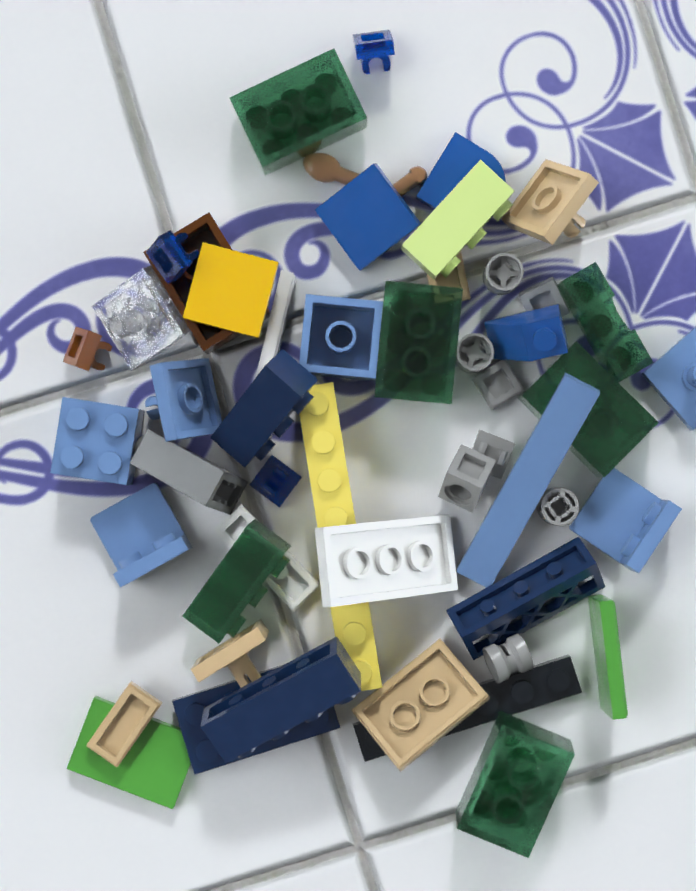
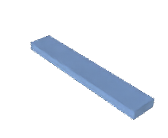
M567 373L563 375L457 566V573L486 588L493 584L599 397L600 390Z

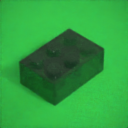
M334 48L229 97L237 119L265 176L367 128V116Z
M385 281L374 389L375 398L452 404L463 288Z
M575 341L568 346V353L559 355L518 399L540 419L565 373L600 390L599 397L569 450L596 477H606L659 422Z
M500 711L456 809V828L529 858L575 756L571 739Z

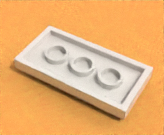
M450 515L315 528L323 607H336L458 590Z

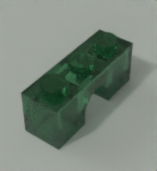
M596 262L558 284L573 317L612 384L621 382L654 363L635 329L630 330L621 319L613 302L615 294Z

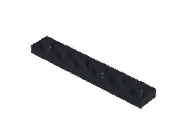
M565 655L534 665L533 669L524 673L516 671L510 674L508 680L501 683H496L494 679L479 683L489 695V700L445 736L582 693L571 656ZM360 721L353 723L364 761L367 762L385 756V752Z

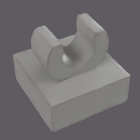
M479 430L472 449L495 459L496 462L491 475L502 479L515 443Z

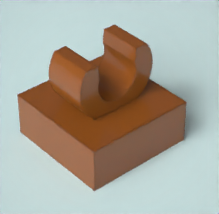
M75 327L63 362L89 371L90 368L104 370L105 365L96 362L94 356L98 349L111 351L112 346L107 342L101 341L102 335Z

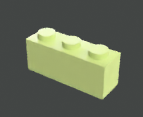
M480 159L402 244L401 250L433 280L440 273L446 278L461 262L457 255L467 245L472 250L487 234L483 229L486 223L492 217L498 222L513 206L509 198L514 193V190Z

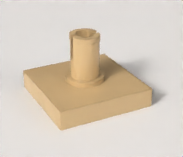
M545 159L513 202V206L501 220L509 228L551 245L555 243L562 232L568 238H573L581 232L574 224L576 223L580 228H584L586 223L585 219L579 216L577 212L599 182L590 173Z
M261 619L198 658L191 668L198 682H201L223 667L229 668L241 688L259 679L261 676L247 654L251 649L267 639L269 631Z

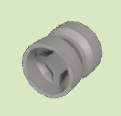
M497 254L490 259L484 268L482 275L483 283L493 294H509L515 290L523 279V265L519 258L513 254Z
M471 333L465 335L454 348L453 357L455 364L466 373L474 374L481 372L490 365L494 356V348L488 337L482 334Z
M549 488L545 490L537 505V511L545 522L556 526H565L572 523L577 517L579 501L576 495L568 489Z
M518 633L508 637L506 642L499 646L491 644L482 650L486 665L496 683L508 680L510 674L516 671L524 673L534 667L530 651L524 639Z

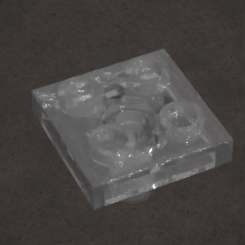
M152 266L142 268L92 306L104 325L107 334L113 340L131 371L141 367L191 332ZM154 304H156L159 307L158 313L155 312L157 311V309L154 306Z

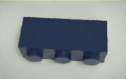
M282 349L263 367L210 438L244 468L255 457L262 461L276 445L271 440L272 437L276 435L280 438L294 423V420L290 417L292 412L295 411L299 415L314 398L309 391L318 379Z

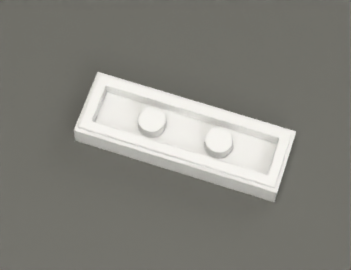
M280 271L256 377L263 367L280 352L296 284L294 273Z
M242 504L215 530L220 538L293 612L321 586L310 572Z

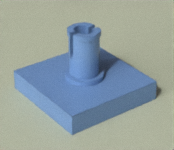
M696 326L641 373L690 431L696 428Z
M209 358L161 362L150 365L156 396L148 397L145 401V407L158 406L157 409L146 412L152 420L161 419L165 442L213 435L222 423Z

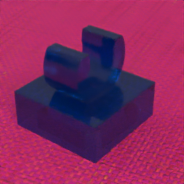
M390 29L353 34L357 60L361 59L363 72L370 74L369 62L373 58H380L384 71H389L391 66L389 55H395Z
M169 230L158 236L146 252L167 284L179 279L200 254L198 250H194L191 253L185 252L181 244L188 238L186 233H179L175 236Z
M271 455L249 485L280 508L302 479V476Z

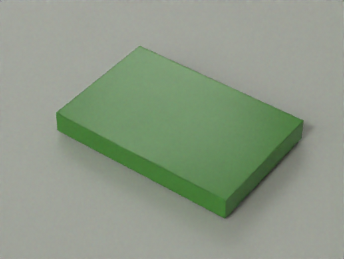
M601 594L588 596L600 708L613 720L627 718L628 711L615 601Z
M95 696L66 769L174 809L191 765L181 729L152 717L120 765L115 767L86 746L115 704Z

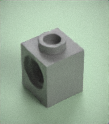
M461 444L445 475L438 497L473 513L487 485L496 460Z

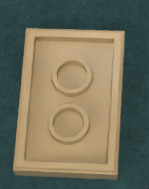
M439 639L385 682L382 688L375 690L351 711L401 772L488 701L489 695L445 643Z

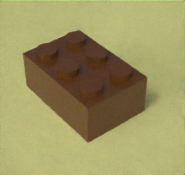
M210 212L143 252L182 317L202 243L232 250ZM268 307L264 320L269 318L271 314ZM184 319L200 347L207 355L241 335Z

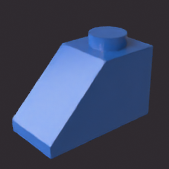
M559 304L484 322L487 337L494 348L493 359L530 362L568 353L567 336Z

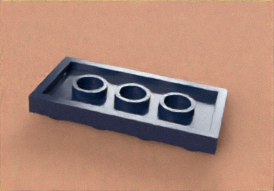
M283 665L261 671L259 674L262 677ZM233 680L172 700L194 775L341 728L335 708L332 706L325 710L316 720L309 723L302 722L291 728L284 737L275 741L270 739L257 746L250 755L244 758L236 757L225 763L200 726L203 709L240 689L241 687L238 682Z

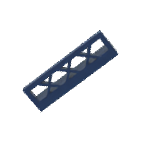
M577 537L447 609L446 612L472 659L475 660L483 656L482 650L484 647L491 644L499 646L505 643L508 637L526 632L605 588V584L596 561L581 539ZM590 576L592 577L591 580L583 583L580 586H577L579 582L587 579ZM552 597H555L553 601L549 602L546 605H543L545 601L551 599ZM518 616H522L521 619L513 623H510L513 619L517 618ZM486 634H489L487 638L479 641L476 644H473V641L481 638Z

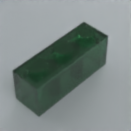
M254 519L243 530L182 617L217 643H220L227 634L234 638L247 620L242 616V613L249 604L256 608L268 592V589L263 586L270 575L277 578L289 563L290 559L285 554L291 545Z

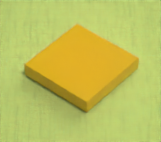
M203 242L183 319L259 339L279 262Z

